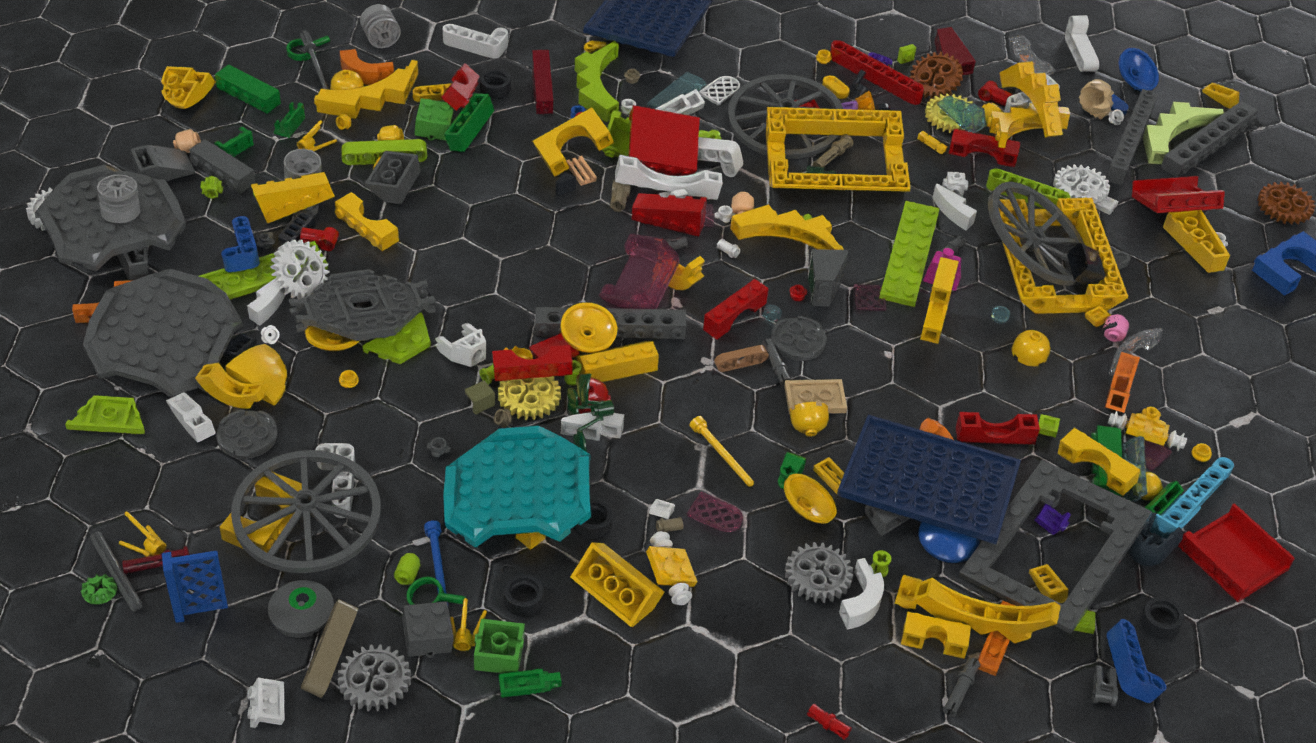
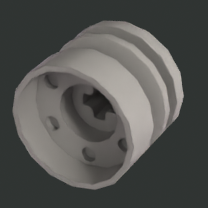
M376 4L366 8L361 14L360 25L369 42L374 47H390L399 39L401 30L389 7Z
M296 149L290 151L284 158V181L286 178L297 179L304 175L321 173L322 171L321 158L312 150Z
M118 174L105 177L99 181L97 191L100 212L106 221L125 223L139 216L141 210L138 187L132 177Z

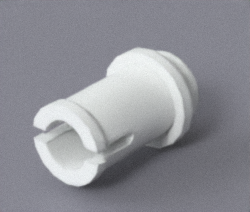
M720 239L717 243V249L727 253L731 258H736L740 253V248L736 244L732 245L724 239Z

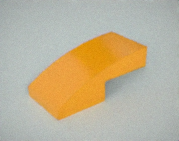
M870 91L855 99L858 103V110H875Z

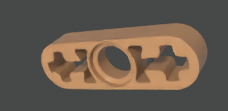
M757 345L722 353L715 358L714 363L718 371L725 372L763 363L768 359L769 354L763 345Z

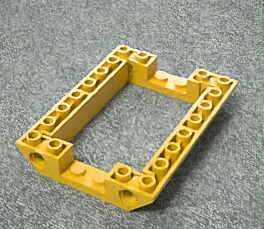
M767 107L766 143L769 186L772 188L910 192L908 164L904 163L902 151L904 131L901 111ZM786 134H847L849 136L883 137L887 175L789 173L787 178L788 159L785 158Z
M1058 198L1056 205L1071 223L1075 225L1084 244L1097 250L1101 258L1106 277L1098 284H1088L1085 294L1056 295L1053 285L1035 287L1031 270L1024 266L1003 243L1020 300L1035 314L1082 313L1098 306L1108 311L1128 299L1126 288L1092 198ZM999 199L1019 221L1010 200ZM1016 199L1028 224V208L1025 199ZM999 208L1003 223L1017 229ZM1034 209L1035 226H1042L1053 215L1046 209ZM1055 220L1050 226L1062 225L1057 220ZM1009 232L1011 237L1021 248L1022 244L1020 242V237Z

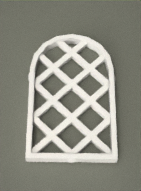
M722 76L700 90L699 94L719 106L735 94L740 88V83L736 78ZM709 89H715V92H710ZM710 94H716V97H710ZM718 94H724V97H718Z

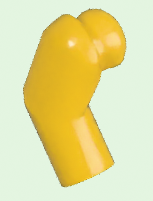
M591 40L584 45V50L591 53L605 47L606 42Z

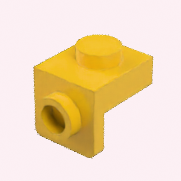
M903 575L895 604L905 609H916L917 603L913 601L917 583L922 582V580Z

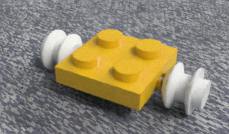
M1116 411L1115 414L1111 413L1108 421L1111 427L1115 426L1121 428V430L1124 427L1127 428L1126 434L1162 446L1167 442L1169 449L1172 446L1177 447V451L1180 448L1184 449L1187 438L1184 437L1185 433L1179 436L1176 430H1174L1169 436L1168 430L1170 425H1167L1162 420L1156 419L1154 421L1147 419V416L1141 413H1132L1130 420L1127 421L1126 414L1119 416Z
M656 532L650 539V543L653 546H649L646 551L658 585L672 586L669 589V595L672 596L671 601L673 604L685 605L692 597V593L688 591L689 587H694L697 583L685 549L672 548L673 543L669 540L670 535L667 532Z

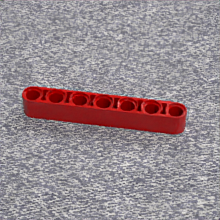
M836 40L832 42L830 50L832 61L857 75L860 70L866 72L863 78L912 105H918L922 102L924 92L922 84L843 41Z

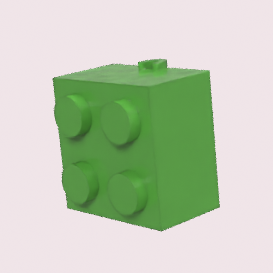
M421 98L415 123V136L427 137L431 141L434 139L446 141L444 133L453 122L454 108L447 102Z
M481 619L479 632L475 634L474 670L495 673L519 672L525 639V624Z

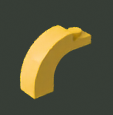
M669 254L657 262L652 272L667 286L676 290H686L704 277L701 273L703 270L701 267L705 260L699 256L684 267Z
M219 363L204 365L195 377L201 387L211 396L227 405L242 409H250L254 402L262 400L269 388L266 382L251 384L239 382L230 377Z

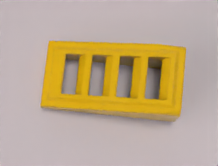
M1211 83L1202 90L1203 93L1229 109L1239 102L1238 91L1216 83Z
M1048 564L1029 569V574L1041 594L1058 603L1066 601L1068 598V588Z

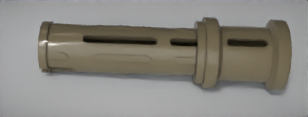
M847 134L842 135L838 142H834L827 152L813 162L814 169L820 171L835 157L843 155L846 149L853 146L852 138Z

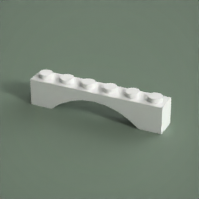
M619 155L615 170V182L669 192L685 188L688 196L707 197V199L714 200L718 199L723 184L722 173L704 170L688 176H669L649 169L637 158Z

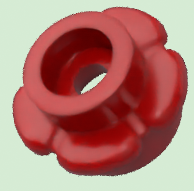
M802 285L792 286L789 290L790 297L794 301H802L805 295H807V290Z

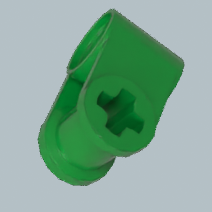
M791 452L786 453L778 478V486L784 489V482L790 475L802 474L807 458Z

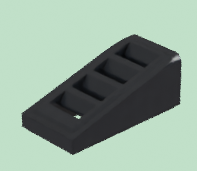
M300 210L278 235V239L285 243L292 240L299 241L303 227L313 229L316 226L315 217L304 210Z
M240 333L228 344L220 363L227 365L235 357L254 347L257 339Z

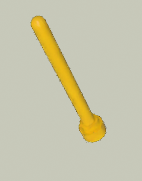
M702 416L695 417L690 422L691 429L695 433L702 434L748 487H752L754 485L752 478L707 429V422Z

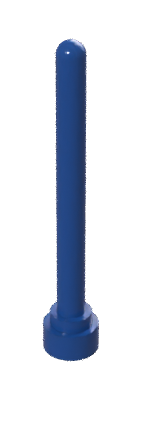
M429 521L425 523L424 531L431 543L435 577L443 587L444 593H446L438 539L442 532L441 524L438 521Z

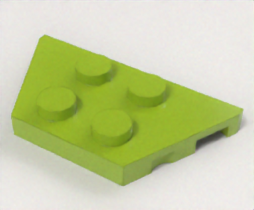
M420 312L396 335L386 338H375L363 345L362 348L364 353L368 354L371 351L377 353L379 358L389 359L392 362L402 364L431 347V342L423 314Z
M94 395L87 401L85 406H82L77 411L78 415L72 421L68 420L65 424L67 430L145 434L134 398Z

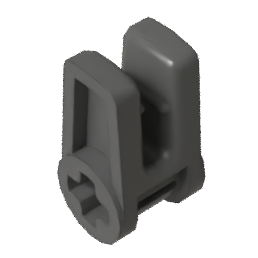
M1096 665L1093 673L1092 703H1108L1110 706L1115 707L1118 699L1116 669H1109L1105 680L1106 684L1103 681L1102 666Z

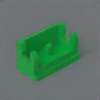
M293 102L289 104V112L281 122L279 120L275 122L274 134L287 138L292 136L305 119L303 103L299 102L297 109L294 108Z
M240 127L239 130L243 133H239L238 136L224 144L219 141L214 142V144L234 157L254 145L252 131Z

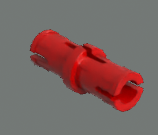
M815 703L808 710L810 712H807V716L823 725V729L826 731L829 729L843 740L849 736V731L852 730V727L838 720L835 714H829Z

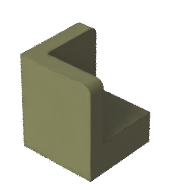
M485 380L465 389V394L473 403L474 414L495 406V392Z

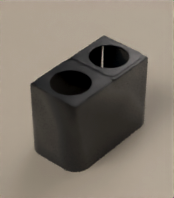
M1078 243L1068 252L1067 257L1074 280L1088 285L1098 284L1106 277L1097 250Z

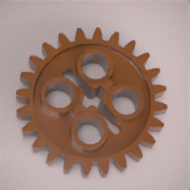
M934 52L933 56H930L928 53L927 58L922 56V61L917 60V66L913 65V70L910 71V78L924 86L923 94L925 99L928 96L931 99L934 96L940 97V94L945 97L946 93L952 95L951 90L957 91L956 86H961L960 81H963L961 64H959L958 59H954L953 55L949 57L948 53L944 56L942 52L939 55H936Z
M1273 182V185L1268 183L1267 187L1263 186L1257 199L1259 201L1258 206H1261L1260 210L1265 211V215L1270 214V219L1277 218L1276 222L1282 220L1284 224L1288 221L1291 225H1293V222L1300 224V221L1305 223L1306 220H1309L1314 213L1316 205H1314L1315 201L1311 200L1312 196H1307V191L1302 192V187L1297 189L1295 184L1290 186L1288 182L1286 185L1282 182L1279 185L1276 182Z

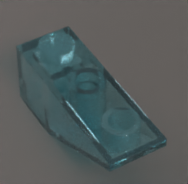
M952 96L944 97L943 100L937 102V105L962 129L976 133L986 127L984 108L953 98Z

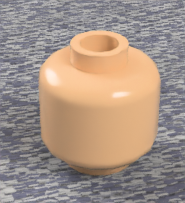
M191 129L178 132L175 140H173L175 149L185 151L186 154L190 153L189 149L201 142L199 134Z
M747 192L737 193L732 198V213L736 215L754 209V198Z

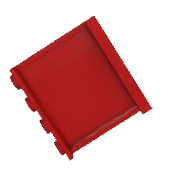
M633 105L629 114L631 126L628 156L637 158L649 169L665 175L688 176L695 174L697 171L700 117Z
M1198 176L1133 180L1132 197L1156 213L1222 209L1225 191H1204L1197 187Z
M1235 503L1232 504L1227 514L1194 534L1190 531L1184 533L1183 539L1178 546L1237 602H1240L1287 572L1295 559L1289 551L1283 548Z

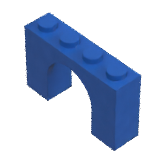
M1304 231L1298 235H1293L1286 242H1281L1277 247L1269 249L1265 254L1258 255L1254 260L1255 264L1252 271L1284 296L1297 288L1301 275L1289 267L1283 260L1293 259L1300 261L1316 272V240Z

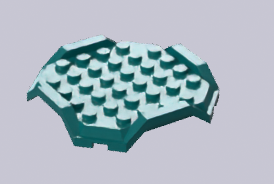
M540 426L498 429L453 463L446 466L443 495L445 526L457 535L459 533L462 535L465 541L475 548L493 535L539 532L560 542L571 533L570 529L576 524L582 525L591 518V456L563 437Z

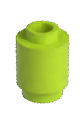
M406 553L400 558L394 572V578L398 583L410 585L414 582L420 568L419 557L413 553Z

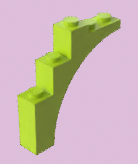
M615 41L593 54L586 51L575 58V72L578 73L577 88L580 89L579 104L587 110L592 107L599 118L605 122L610 121L613 110L619 111V102L606 91L600 78L607 65L618 57L619 44Z

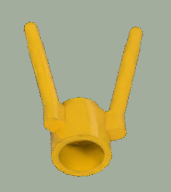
M320 120L297 142V146L299 149H308L315 152L318 149L336 143L337 140L334 139L314 147L315 140L312 137L321 128L322 121Z
M129 512L124 513L147 539L143 543L145 550L123 541H119V545L141 553L146 557L162 554L166 550V543L158 537L149 525H146L145 529Z
M466 598L463 601L461 628L457 632L454 618L450 617L454 637L453 646L460 651H467L471 646H475V634H478L481 619H485L487 614L486 610L482 612L472 635L470 630L466 628L468 599Z

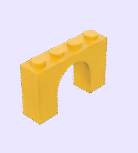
M592 107L533 140L538 153L554 177L569 169L566 159L561 153L562 146L569 139L577 136L588 137L599 151L614 143L609 130Z
M940 257L920 340L939 343L959 261Z
M272 472L296 491L302 490V483ZM265 476L255 484L256 496L293 498ZM278 505L281 508L280 510L289 507V505ZM230 513L220 526L221 538L223 541L243 549L235 536ZM294 513L264 526L247 536L257 547L268 553ZM241 516L243 528L257 522Z

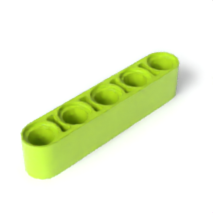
M421 139L346 142L341 148L342 162L346 165L375 164L379 156L382 157L385 151L418 155L419 162H423L427 159V145Z
M997 168L989 171L986 187L991 191L1002 183L1016 182L1038 191L1055 205H1057L1058 198H1070L1068 192ZM1013 192L1015 199H1025V202L1028 203V197ZM1034 201L1035 206L1045 209L1040 204Z

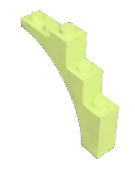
M1173 102L1169 114L1160 113L1156 125H1146L1143 142L1148 164H1162L1164 156L1169 152V142L1176 135L1188 129L1207 126L1224 114L1223 109L1190 107L1189 103Z

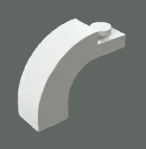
M865 558L857 560L854 571L863 589V593L841 602L839 614L847 630L869 622L876 615L880 607L884 591L883 577L881 572L874 574L871 565H868Z

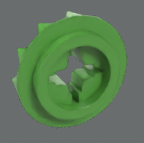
M106 573L103 576L96 574L94 578L88 577L87 582L82 584L81 594L88 603L103 604L115 596L117 584L114 578L108 577ZM102 584L103 589L100 588L98 591H95V587L98 588Z

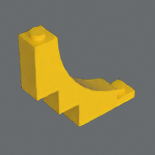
M411 60L409 66H406L405 69L398 68L387 78L365 87L348 90L320 89L318 95H315L314 98L317 112L337 116L343 113L347 114L350 118L356 119L361 108L381 112L385 101L405 104L418 76V61Z

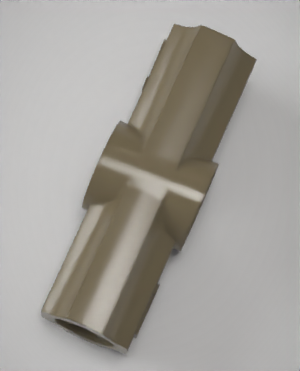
M613 180L610 208L616 212H621V210L625 209L627 197L629 198L631 185L621 184Z

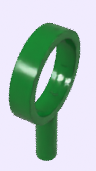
M327 35L314 40L313 43L317 47L330 42V38ZM301 39L292 40L287 44L286 49L289 58L296 61H305L311 58L310 53L295 54L290 51L295 46L303 45Z
M433 577L417 579L410 585L407 591V601L410 605H415L412 602L414 592L425 584H434L439 588L438 596L432 603L449 602L463 604L466 596L444 593L440 582Z

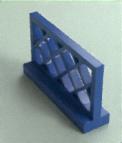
M217 551L173 558L171 552L162 553L163 571L176 623L184 622V615L228 608ZM214 559L209 565L203 563V561ZM181 564H190L187 568L178 566ZM196 567L203 569L199 573L193 571ZM209 572L215 574V575H214L213 577H211V578L208 577V576H205V575L208 574ZM186 576L192 577L190 581L183 580ZM199 580L205 582L202 586L196 584ZM212 585L218 587L214 591L208 589ZM189 589L195 591L193 594L186 593ZM202 593L208 595L205 599L199 597ZM214 598L222 600L218 602H211ZM191 602L198 603L194 606H188Z

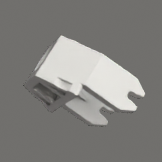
M469 323L462 325L464 337L453 343L443 336L435 338L438 342L435 346L439 352L452 362L472 367L486 359V340L482 335V329L477 330Z

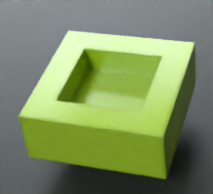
M911 44L899 48L897 61L900 64L914 60L915 45Z
M1041 414L1039 434L1056 438L1060 419Z
M1087 611L1074 631L1093 634L1095 631V612Z

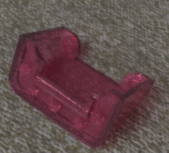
M630 234L625 243V251L630 258L616 285H604L599 297L603 301L623 309H657L678 267L679 255L663 238Z

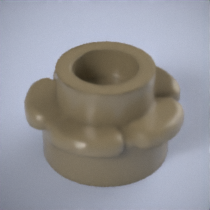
M629 69L624 73V77L628 83H637L640 73L636 69Z
M499 409L496 411L494 422L498 426L504 428L511 423L512 415L509 409Z

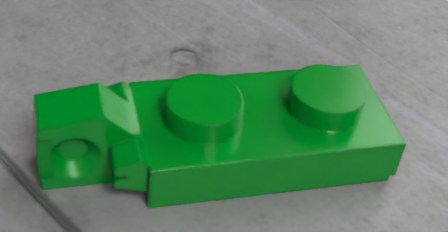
M543 669L500 674L501 698L543 693L553 688L561 687L560 672L548 673V671H543Z

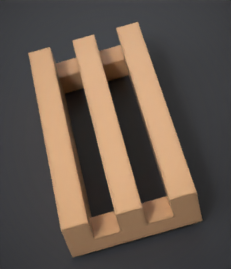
M579 156L578 160L576 158H572V161L566 160L569 170L581 186L596 182L597 176L582 156Z

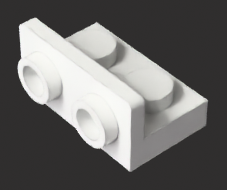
M257 678L253 686L249 687L247 698L250 699L247 715L248 719H250V727L256 728L259 722L282 725L285 721L284 682Z

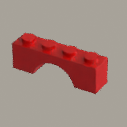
M464 63L452 77L453 83L444 91L441 98L456 111L460 107L464 108L472 97V93L476 90L475 88L479 84L477 81L480 76Z
M954 129L948 154L966 157L972 152H984L993 156L1000 165L1015 167L1020 142L1007 140L1005 148L998 147V141H995L993 136Z
M756 279L752 280L705 314L703 330L716 340L730 330L735 319L744 310L750 309L756 312L766 304L768 287Z
M570 345L550 346L549 351L537 359L521 358L512 349L492 351L495 381L573 375Z
M959 412L956 424V434L959 442L1035 445L1040 431L1037 414H1017L1013 419L1004 423H989L981 418L979 412Z

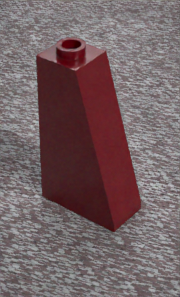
M953 28L937 29L935 38L937 54L939 55L942 52L943 56L946 53L949 54V57L953 55L954 59H958L959 64H961L963 75L973 74L976 61Z
M532 50V79L536 114H553L549 50Z

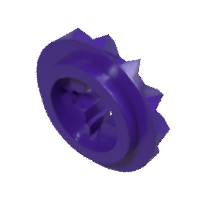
M874 52L868 53V56L887 66L893 63L892 59Z

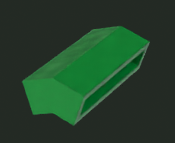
M1177 480L1168 483L1145 508L1153 513L1155 512L1153 508L1156 506L1159 509L1155 513L1161 515L1184 489ZM1166 495L1171 496L1168 500L1165 498Z

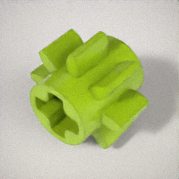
M210 176L205 178V182L201 181L200 188L202 189V194L206 197L216 198L219 193H223L222 181H219L217 177Z

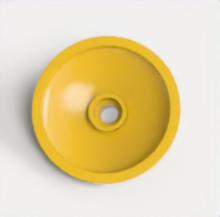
M588 302L575 304L566 310L561 319L560 328L562 336L576 350L586 353H597L606 350L615 341L617 335L616 320L607 309L598 304Z
M308 326L305 329L307 341L321 350H346L360 342L313 326Z
M792 474L785 480V496L789 504L800 516L811 522L822 524L829 523L834 519L837 513L835 502L820 483L803 474Z

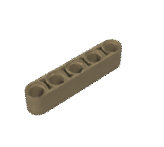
M340 599L336 601L301 685L302 690L320 698L325 694L358 612L357 607Z

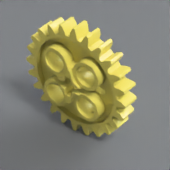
M947 93L944 97L940 94V97L934 96V99H930V102H927L925 117L928 118V122H932L931 126L937 125L936 129L943 128L942 132L948 130L951 133L954 129L970 131V128H974L977 125L979 109H976V105H972L973 101L967 102L968 98L961 99V95L956 97L955 94L949 96Z
M554 376L500 381V387H498L500 406L504 407V409H509L511 415L517 414V419L524 416L525 420H527L531 416L535 420L537 415L540 418H543V413L550 415V410L555 411L556 406H559V400H561V386H559V381H554Z

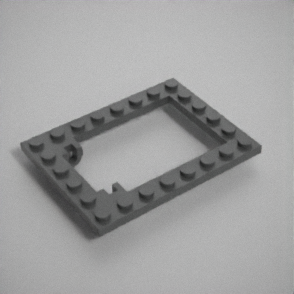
M1042 460L1008 505L997 544L982 541L960 570L959 577L1015 606H1033L1054 602L1055 600L991 569L992 565L1039 501L1055 508L1060 501L1061 494L1064 493L1108 514L1107 522H1102L1100 530L1111 536L1064 604L1058 603L1061 607L1058 622L1054 626L1072 634L1151 518L1152 511Z

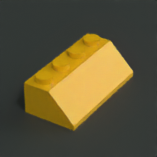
M644 341L606 349L597 353L581 354L574 357V360L579 361L582 365L580 374H592V378L605 382L657 371L659 354L653 341Z
M592 542L570 578L630 627H634L654 610L664 594L661 588L604 543Z

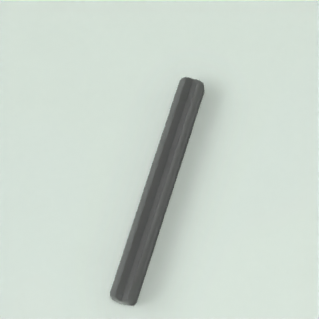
M99 531L92 533L90 538L94 547L114 578L131 611L136 612L143 606L141 600L102 533Z

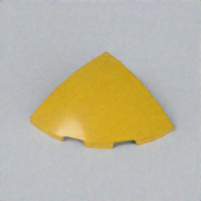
M167 66L161 80L163 84V90L161 91L164 98L172 106L186 109L203 99L216 81L210 73L196 72L191 67Z
M266 344L257 345L244 351L225 366L227 374L239 382L246 384L266 382L269 388L262 400L274 406L284 394L287 378L286 366L280 355Z

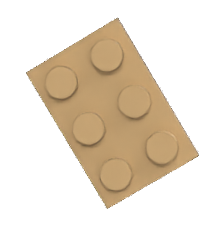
M842 379L785 380L784 388L789 414L790 408L794 410V405L804 402H816L817 406H822V403L828 405L829 413L847 412Z

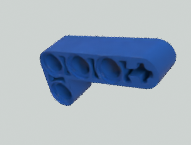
M238 216L232 220L237 246L224 249L221 252L224 269L227 272L251 269L260 264L249 219L245 216Z
M1121 619L1107 632V639L1119 684L1126 694L1146 703H1152L1167 689L1166 684L1159 676L1147 671L1136 630L1129 621Z

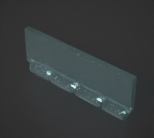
M686 72L647 102V105L656 109L681 94L686 95L695 89L699 91L706 85V82L703 78Z
M1142 436L1134 437L1122 444V458L1140 469L1137 483L1124 496H1120L1133 503L1140 500L1141 496L1147 495L1145 440Z

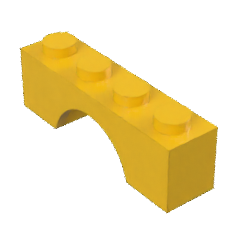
M351 192L335 201L336 216L346 222L350 228L355 229L362 237L370 241L373 246L384 251L399 242L398 228L387 219L370 220L363 217V200Z
M1074 428L1060 440L1057 454L1073 464L1092 462L1099 465L1108 476L1106 485L1122 496L1137 483L1140 474L1139 468L1088 437L1085 433Z

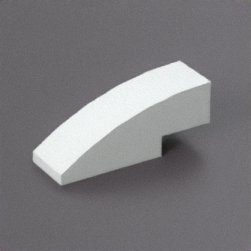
M697 89L686 95L681 94L656 109L690 115L704 108L705 101Z
M936 184L933 194V200L936 205L956 225L964 230H968L974 224L977 211L965 205V198Z
M277 277L256 292L257 299L247 305L249 319L259 326L274 314L285 297V288L279 289L280 282H274Z
M185 392L166 400L179 422L197 442L216 434L212 421L203 414L201 406Z
M591 413L564 417L561 420V434L574 436V434H577L578 428L597 417L592 416ZM614 413L613 416L603 417V421H598L582 431L585 438L600 441V437L603 435L620 439L624 427V414Z

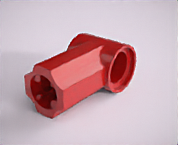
M987 81L978 91V96L981 100H992L1003 106H1006L1008 97L1012 96L1011 93L998 88L994 81Z
M303 227L300 235V240H303V243L315 241L325 251H332L339 238V232L332 227H327L324 230Z

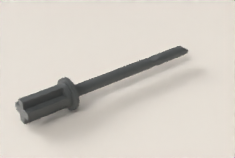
M304 30L303 33H300L304 52L310 53L323 89H328L314 53L317 48L316 44L313 43L310 33Z

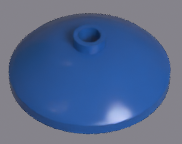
M1128 48L1121 53L1119 57V70L1126 83L1138 91H1142V89L1151 91L1158 84L1159 74L1153 60L1145 52L1137 48Z
M921 522L919 527V539L924 549L936 559L944 562H964L972 556L979 546L980 539L924 522Z

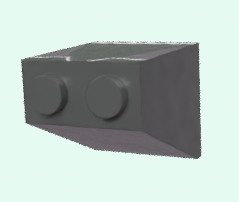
M812 249L808 269L811 306L831 305L844 279L848 250Z

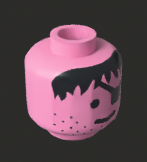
M1119 314L1109 316L1103 326L1104 337L1112 342L1124 340L1129 329L1128 320Z

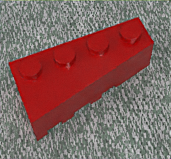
M638 193L632 207V220L699 237L705 223L707 197L693 199V196L676 198L675 195L661 197L659 194Z

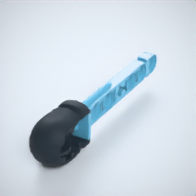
M1225 457L1218 458L1161 515L1153 512L1151 518L1128 550L1132 559L1143 566H1153L1164 561L1182 541V528L1199 512L1200 506L1223 483V480L1230 476L1234 463ZM1219 465H1224V466L1228 467V469H1224V468L1220 467ZM1210 475H1215L1219 479L1212 478ZM1200 485H1206L1209 489L1202 488ZM1180 505L1188 506L1190 509H1184ZM1171 516H1177L1180 518V520H1175L1171 518Z

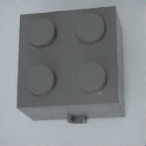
M447 602L403 606L402 623L408 657L426 655V657L431 658L435 654L452 652L454 637Z

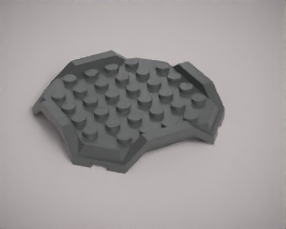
M107 165L68 174L35 211V218H40L52 240L59 262L73 265L74 262L83 264L85 269L98 271L112 256L153 245L170 251L175 244L177 235H181L186 228L179 202L165 179L158 180L138 173L121 171ZM118 174L127 175L136 181L141 211L134 220L125 223H112L106 221L101 216L97 185L105 177Z
M167 269L107 290L89 320L83 347L99 379L118 375L153 385L172 398L183 392L188 395V392L191 390L203 389L195 377L204 365L220 362L234 332L243 327V324L227 294L211 281L178 270Z

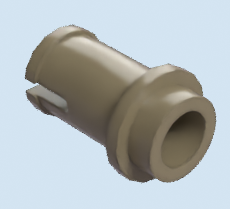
M678 517L667 520L660 518L659 521H656L657 532L682 530V518Z

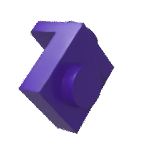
M1044 504L1034 521L1054 535L1059 531L1063 532L1070 523L1068 519L1071 514L1067 512L1061 515L1051 506Z

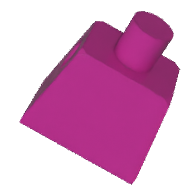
M945 248L943 252L936 251L923 281L930 284L934 283L940 257L956 260L959 263L952 290L956 291L961 279V258L954 256V251L950 248Z

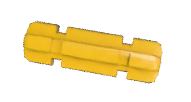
M921 131L918 134V140L924 142L940 154L946 152L947 146L943 143L940 144V141L931 135L928 136V133Z

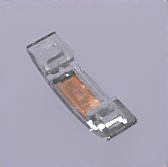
M1024 35L1009 37L1012 50L1020 63L1033 61L1035 74L1055 73L1056 70L1048 61L1042 62L1031 51V43Z
M1163 329L1144 330L1126 339L1115 352L1109 374L1111 376L1114 374L1121 352L1132 354L1140 347L1148 351L1159 343Z

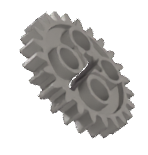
M813 542V547H810L806 543L804 549L799 546L797 552L792 551L791 557L788 556L785 566V578H788L787 584L792 585V591L799 590L798 596L805 594L806 600L813 597L815 603L818 598H821L823 603H825L826 598L833 602L834 596L840 599L841 594H846L847 589L851 587L853 579V567L850 566L851 561L845 560L846 554L839 555L840 549L833 551L832 545L825 548L824 543H822L818 547Z
M381 644L377 649L370 645L367 651L364 647H361V653L354 650L353 658L346 656L347 663H341V670H338V686L340 693L344 695V700L350 699L351 706L358 703V709L365 705L367 706V711H370L372 706H375L376 710L379 711L380 705L388 709L389 702L396 705V697L403 699V692H408V685H411V670L409 669V663L405 662L404 655L399 656L398 650L391 653L390 646L382 650Z

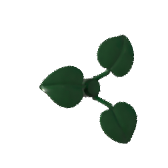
M579 374L576 378L577 392L573 388L567 389V397L569 399L568 410L571 416L579 414L578 409H591L592 416L597 417L578 428L577 434H574L573 444L587 452L586 440L582 431L598 421H603V417L613 416L614 406L611 400H588L592 374ZM578 397L580 398L581 405L578 404Z

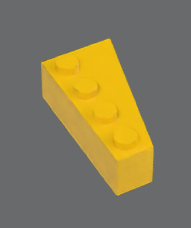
M325 172L304 175L297 179L286 178L285 181L280 182L268 181L262 185L257 183L251 184L267 224L335 197Z
M1202 210L1168 212L1163 228L1208 273L1224 271L1230 254Z

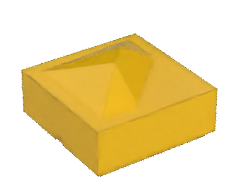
M1101 306L1085 313V318L1095 327L1104 324L1105 320L1111 316Z

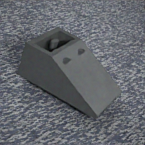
M153 145L130 149L133 166L138 174L150 176L158 180L165 179V181L195 174V170L186 152L180 149Z

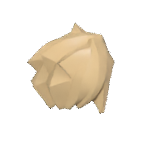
M1101 79L1088 82L1080 91V104L1082 109L1089 112L1090 115H1094L1095 118L1099 117L1101 120L1111 112V107L1114 104L1112 101L1114 92L1111 90V86Z

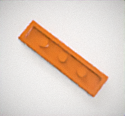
M1002 601L1001 605L1015 606L1005 601ZM993 631L988 634L978 659L981 664L978 669L994 676L998 672L1010 642L999 631Z

